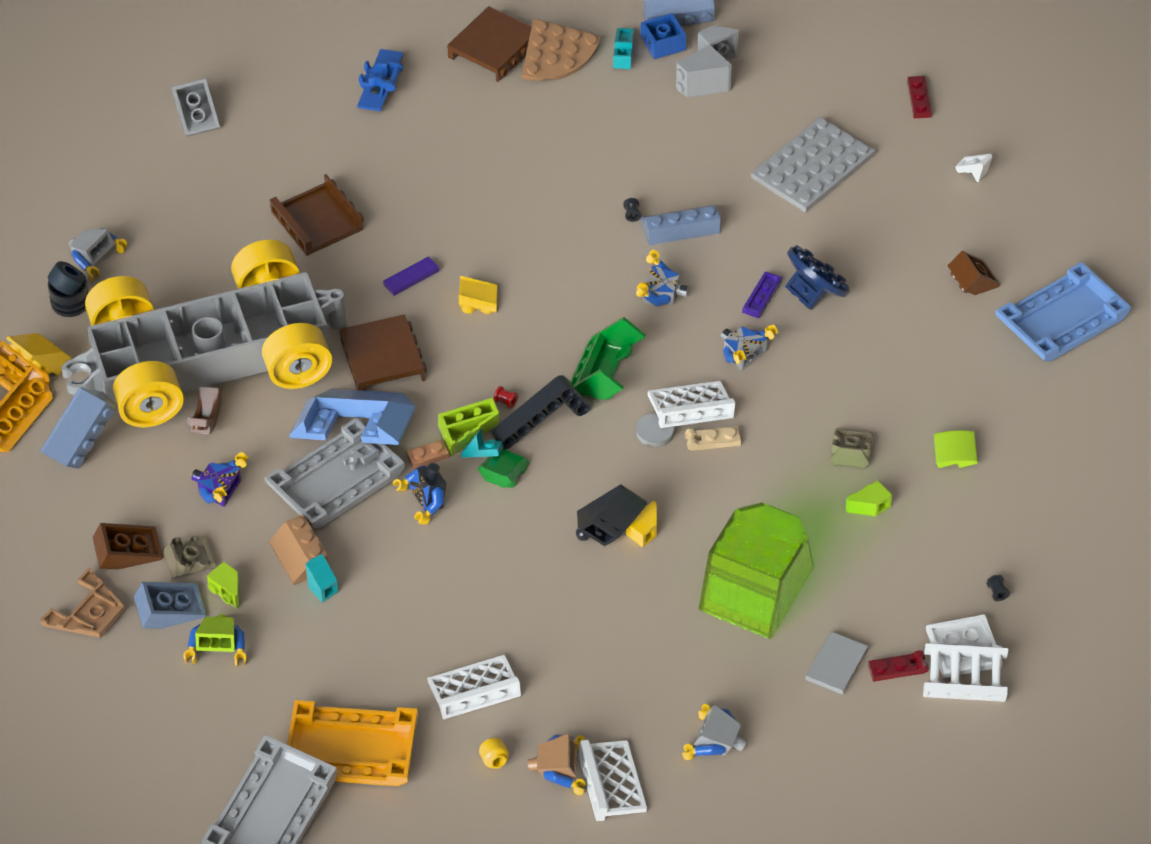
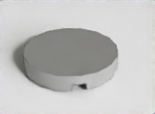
M654 413L648 414L637 422L636 436L642 444H649L652 447L663 446L671 441L674 434V426L660 428L658 415Z

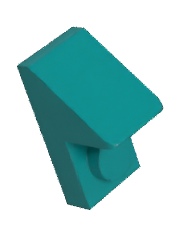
M479 429L464 448L461 457L499 456L503 450L502 441L495 440L484 442L482 429Z

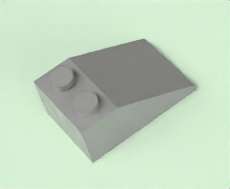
M206 78L172 87V94L186 137L220 128Z

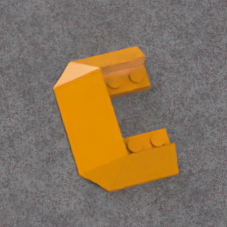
M2 340L0 342V385L9 392L0 401V452H9L47 407L53 397L49 388L48 374Z

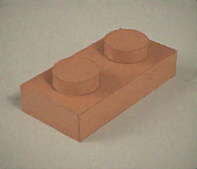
M443 440L406 451L413 470L422 465L426 466L430 463H436L449 458V452Z

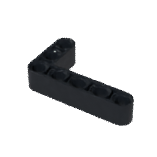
M559 375L492 430V436L496 441H502L503 449H509L564 403L577 416L585 415L591 406L582 393L564 375Z

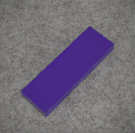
M428 256L383 280V285L395 296L439 272V267Z
M765 271L742 308V313L760 318L782 282V277Z

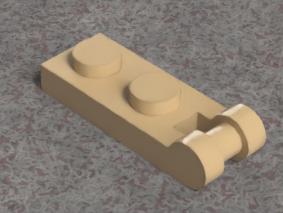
M738 426L705 430L687 429L685 431V438L688 440L687 448L690 451L741 446Z

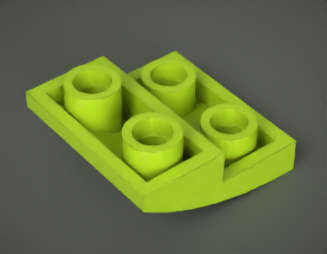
M958 430L934 434L936 464L938 468L958 464L959 468L978 464L974 431Z

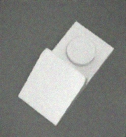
M992 155L966 156L955 168L958 173L972 172L976 181L979 182L988 172Z

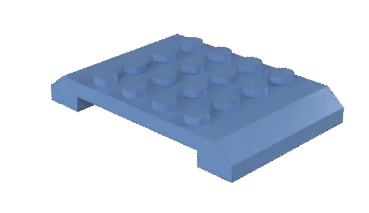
M1080 262L1068 269L1067 275L1014 305L1011 302L997 309L995 315L1044 361L1051 362L1122 321L1130 312L1131 306L1083 262Z

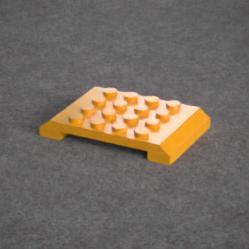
M295 700L287 745L337 767L338 772L335 782L399 786L408 782L418 709L397 707L396 712L321 707L316 706L315 701Z

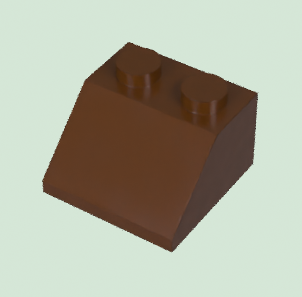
M963 250L947 265L951 270V276L960 283L959 288L964 293L969 292L973 295H978L1000 286V283L984 260Z

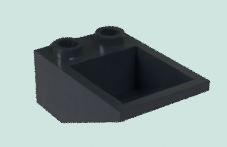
M618 485L577 511L578 528L576 530V537L581 541L592 538L603 546L610 544L625 532L648 505L647 501L623 485Z

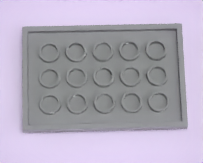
M819 117L751 173V178L806 213L875 156V150L824 118Z

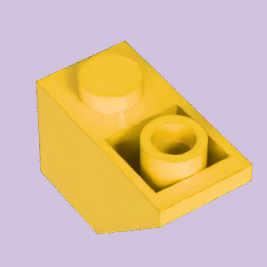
M654 500L642 510L626 529V535L641 547H644L657 537V509Z

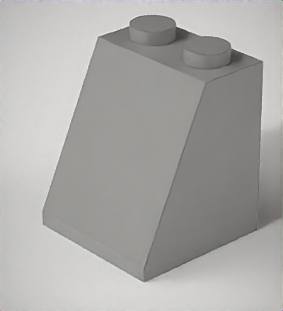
M709 45L677 62L676 88L687 98L728 92L731 90L732 65Z

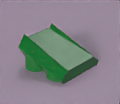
M503 449L499 456L488 457L477 469L485 481L502 488H513L518 483V475L525 473L530 462L525 457Z

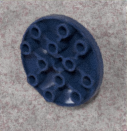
M798 245L790 247L787 251V255L797 271L785 287L794 296H797L799 301L808 309L812 310L825 293L839 297H846L850 293V287L845 284L846 279L840 274L836 275L833 272L835 269L828 263L824 264L814 258V254L806 248L803 249Z

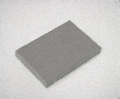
M830 632L807 672L805 680L843 695L864 658L868 646Z

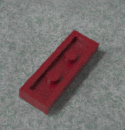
M925 76L907 77L913 118H931L932 112Z

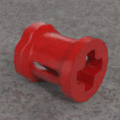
M499 386L494 393L493 400L496 403H504L508 408L512 409L518 400V393L509 392L503 386Z

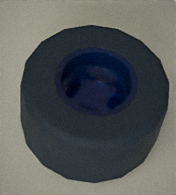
M58 261L47 276L48 281L53 287L67 295H75L85 281L84 275L76 267L63 261Z

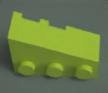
M493 398L438 414V428L451 457L464 449L479 429H482V435L495 428L499 422V412Z

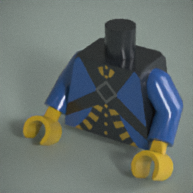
M430 463L428 466L422 465L406 475V479H395L392 483L395 486L400 485L396 491L401 492L406 491L408 483L410 484L409 488L425 510V513L417 512L414 519L419 520L418 523L423 525L429 523L431 514L433 515L444 506L446 481L440 474V467L436 463Z

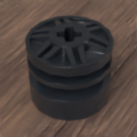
M85 275V281L75 295H67L60 292L48 281L50 304L56 314L63 317H75L85 312V300L88 295Z

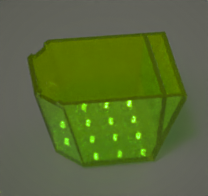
M763 502L735 509L709 550L698 610L772 639L814 568L809 539L800 518Z

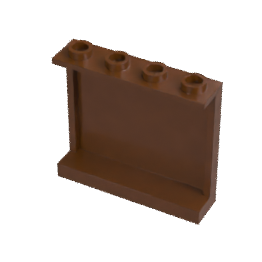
M488 6L447 45L448 58L454 60L456 57L461 56L496 73V82H499L526 56L531 26Z
M327 174L324 175L325 183L288 200L280 202L277 197L270 199L272 214L306 256L363 230V215L361 212H357L352 201L347 200L345 193L338 189L336 182L330 179Z
M405 314L340 329L341 343L357 390L366 391L365 386L420 374L421 380L425 381L424 373L427 372L425 361H421V349L416 347L418 345L415 334L412 335L411 321H407Z

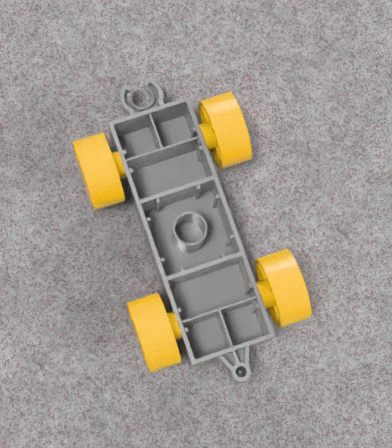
M278 240L257 241L238 252L231 265V271L238 289L157 310L153 308L147 287L139 279L130 276H117L106 279L94 286L85 300L86 311L91 326L87 327L91 349L68 360L61 367L64 378H70L79 371L88 373V377L83 381L68 380L66 382L68 393L75 395L79 387L103 391L117 404L115 410L119 411L121 418L127 424L135 427H152L174 417L183 405V393L196 389L199 390L200 386H211L231 380H239L246 376L268 371L272 382L279 387L286 389L307 387L323 378L331 367L332 355L329 347L327 323H330L331 328L337 331L347 326L344 294L340 289L314 290L307 272H299L290 247Z

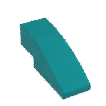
M617 28L613 68L631 69L634 28Z

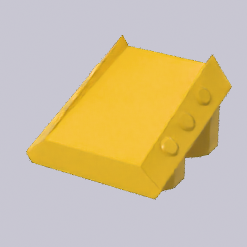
M460 276L459 306L462 307V311L473 313L477 309L483 313L497 312L498 284Z

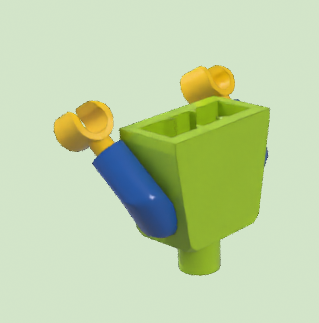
M219 614L217 617L207 616L202 623L190 631L187 646L189 650L184 652L186 663L191 656H193V664L197 663L198 658L195 654V649L196 651L235 652L237 650L234 656L235 665L237 666L239 658L244 659V665H246L247 656L243 652L245 650V635L243 630L234 624V618L227 617L224 614Z

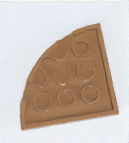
M533 19L521 79L542 81L543 79L554 78L556 80L575 73L593 56L600 36Z

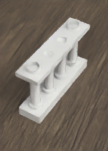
M930 642L925 645L924 654L931 655L930 681L924 682L923 697L1006 701L1007 687L1000 685L1001 659L1007 658L1008 648H1003L1000 645L991 647L942 645L940 642ZM939 655L952 656L951 682L949 684L938 681ZM960 656L972 657V680L969 685H962L959 682ZM980 658H993L992 685L982 686L980 684Z

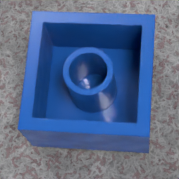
M673 13L641 22V39L654 59L686 50V34Z

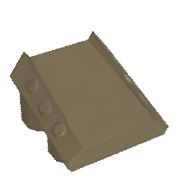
M836 428L831 452V461L835 467L839 464L861 467L863 470L870 461L873 433Z
M192 536L188 541L175 537L171 540L170 545L164 547V558H166L172 578L209 569L216 565L205 537Z

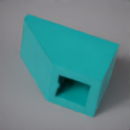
M322 554L311 558L305 564L308 588L323 603L338 593L337 579Z

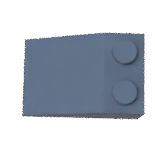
M142 582L134 595L143 628L162 629L206 617L197 583Z

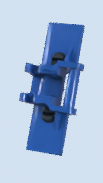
M380 49L373 67L369 65V61H365V76L360 74L358 79L360 87L364 88L357 108L381 112L385 100L389 96V91L392 92L396 89V81L400 72L403 71L404 66L401 64L404 52Z

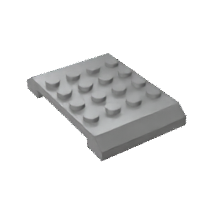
M356 418L341 428L342 433L285 470L279 467L264 478L265 482L299 515L305 516L312 528H322L398 478L405 468V463L385 444L369 443L378 449V457L366 465L358 464L355 470L350 469V463L345 466L343 458L347 455H352L351 450L362 444L361 435L366 427Z
M264 735L254 752L256 755L215 825H210L201 841L202 844H299L335 782L338 772L337 767Z

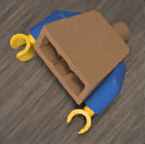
M569 734L554 735L547 742L539 744L537 757L528 759L529 770H538L545 780L567 788L573 787L575 794L582 795L584 789L578 786L585 787V781L583 779L573 781V779L576 778V753L580 741L585 740L584 736L579 735L574 739Z

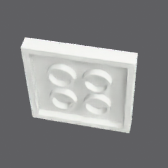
M985 614L926 625V632L930 642H940L942 645L977 647L996 645ZM939 655V668L943 678L951 677L952 656ZM960 656L959 675L972 673V657ZM980 658V671L992 669L993 658Z

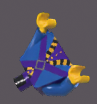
M244 452L238 453L235 460L231 462L210 463L204 472L197 469L193 471L191 478L193 481L198 482L199 494L206 503L215 502L223 507L226 506L242 481L240 467L244 468L246 466L245 461L249 459Z

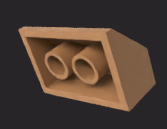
M304 515L286 521L269 541L270 546L294 585L307 580L305 564L311 558L322 554L329 565L328 554Z

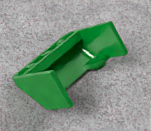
M625 317L594 334L588 341L570 382L584 396L600 400L610 399L624 388L613 378L619 361L623 358H628L633 351V344L645 338L646 334Z

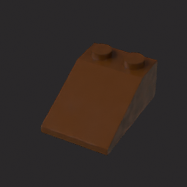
M100 523L92 537L100 569L119 570L163 559L155 526Z

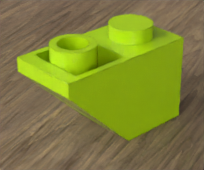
M877 480L872 484H867L860 491L850 494L846 500V511L854 514L877 516L891 508L892 494Z
M222 562L207 575V586L213 594H218L222 597L226 604H231L237 609L239 607L240 595L238 572L227 563Z

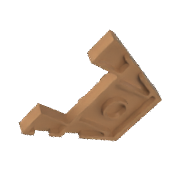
M88 568L78 578V583L91 592L68 617L51 608L41 618L40 623L42 626L101 638L125 611L124 605L111 590L106 588L103 581L94 574V571Z

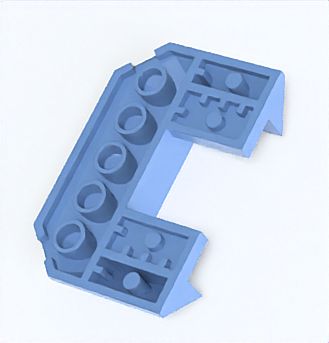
M329 389L307 400L289 436L290 438L326 440L338 416L370 418L361 435L362 443L399 445L416 407L403 393Z

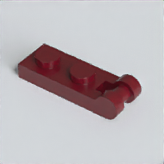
M921 650L915 651L913 654L868 661L873 682L924 674L929 670L928 664L924 661V652Z

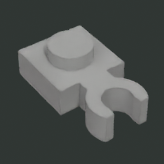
M362 443L351 450L352 455H347L343 458L344 465L346 466L350 463V469L355 470L358 464L366 465L378 457L379 451L369 443Z

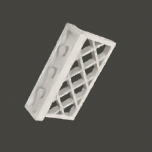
M721 381L648 390V397L659 417L658 424L660 428L734 418L735 402L733 398L730 399ZM718 388V392L709 389ZM692 391H698L701 393L697 395L695 393H692ZM679 393V394H681L682 396H681V397H678V396H675V395H673V394ZM706 394L711 396L712 399H708L703 396ZM655 396H662L665 398L661 400L659 398H656ZM686 397H689V398H692V399H695V400H694L693 402H691V401H689V400H686ZM670 399L675 401L676 403L672 404L667 401Z
M505 655L427 678L443 720L521 696L519 680L517 676L515 677ZM500 663L504 665L501 670L493 668L494 665ZM477 670L484 671L482 675L474 674ZM489 672L497 674L495 679L488 678L487 675ZM460 675L465 677L463 681L455 680V677ZM502 676L509 678L503 681H499ZM470 678L478 680L475 685L469 684L467 682ZM446 682L443 687L436 686L434 683ZM483 682L489 684V685L480 687ZM450 684L459 686L456 691L448 689ZM463 688H466V689H469V690H470V691H466V692L460 693ZM444 694L450 695V697L441 699Z
M581 740L577 754L596 821H603L606 816L646 812L647 806L628 741L590 744L589 740ZM615 748H623L625 753L621 757L613 752ZM594 750H601L606 754L601 759L594 754ZM608 756L618 761L615 766L605 761ZM621 763L629 767L630 770L627 774L618 769ZM601 765L611 770L607 776L599 771ZM613 773L623 778L620 783L610 778ZM626 780L634 784L635 787L632 791L623 786ZM606 782L616 787L612 793L604 789ZM618 790L628 795L625 800L615 795ZM632 797L639 801L640 806H632L628 803L629 799ZM612 799L619 803V808L610 809L609 801Z

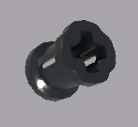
M636 198L626 199L623 202V207L626 210L625 218L627 221L636 222L641 218V212L638 209L639 201Z
M1002 575L991 576L986 582L987 586L992 590L994 601H1003L1010 595V591L1003 583L1004 578Z

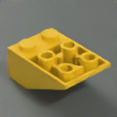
M39 333L8 336L6 338L12 343L10 345L11 348L21 353L24 358L48 374L53 372L59 376L62 372V365L71 360L69 355Z

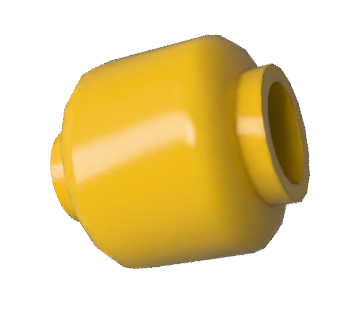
M488 738L480 745L479 753L487 767L500 768L505 765L509 758V752L505 743L500 738Z

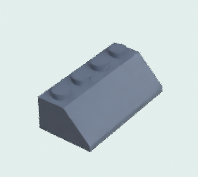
M643 0L644 21L673 13L680 26L714 21V0Z
M716 205L641 217L649 245L720 233V216Z
M79 387L40 452L67 467L79 469L90 449L93 448L98 436L103 432L108 420L113 416L117 404L104 392Z

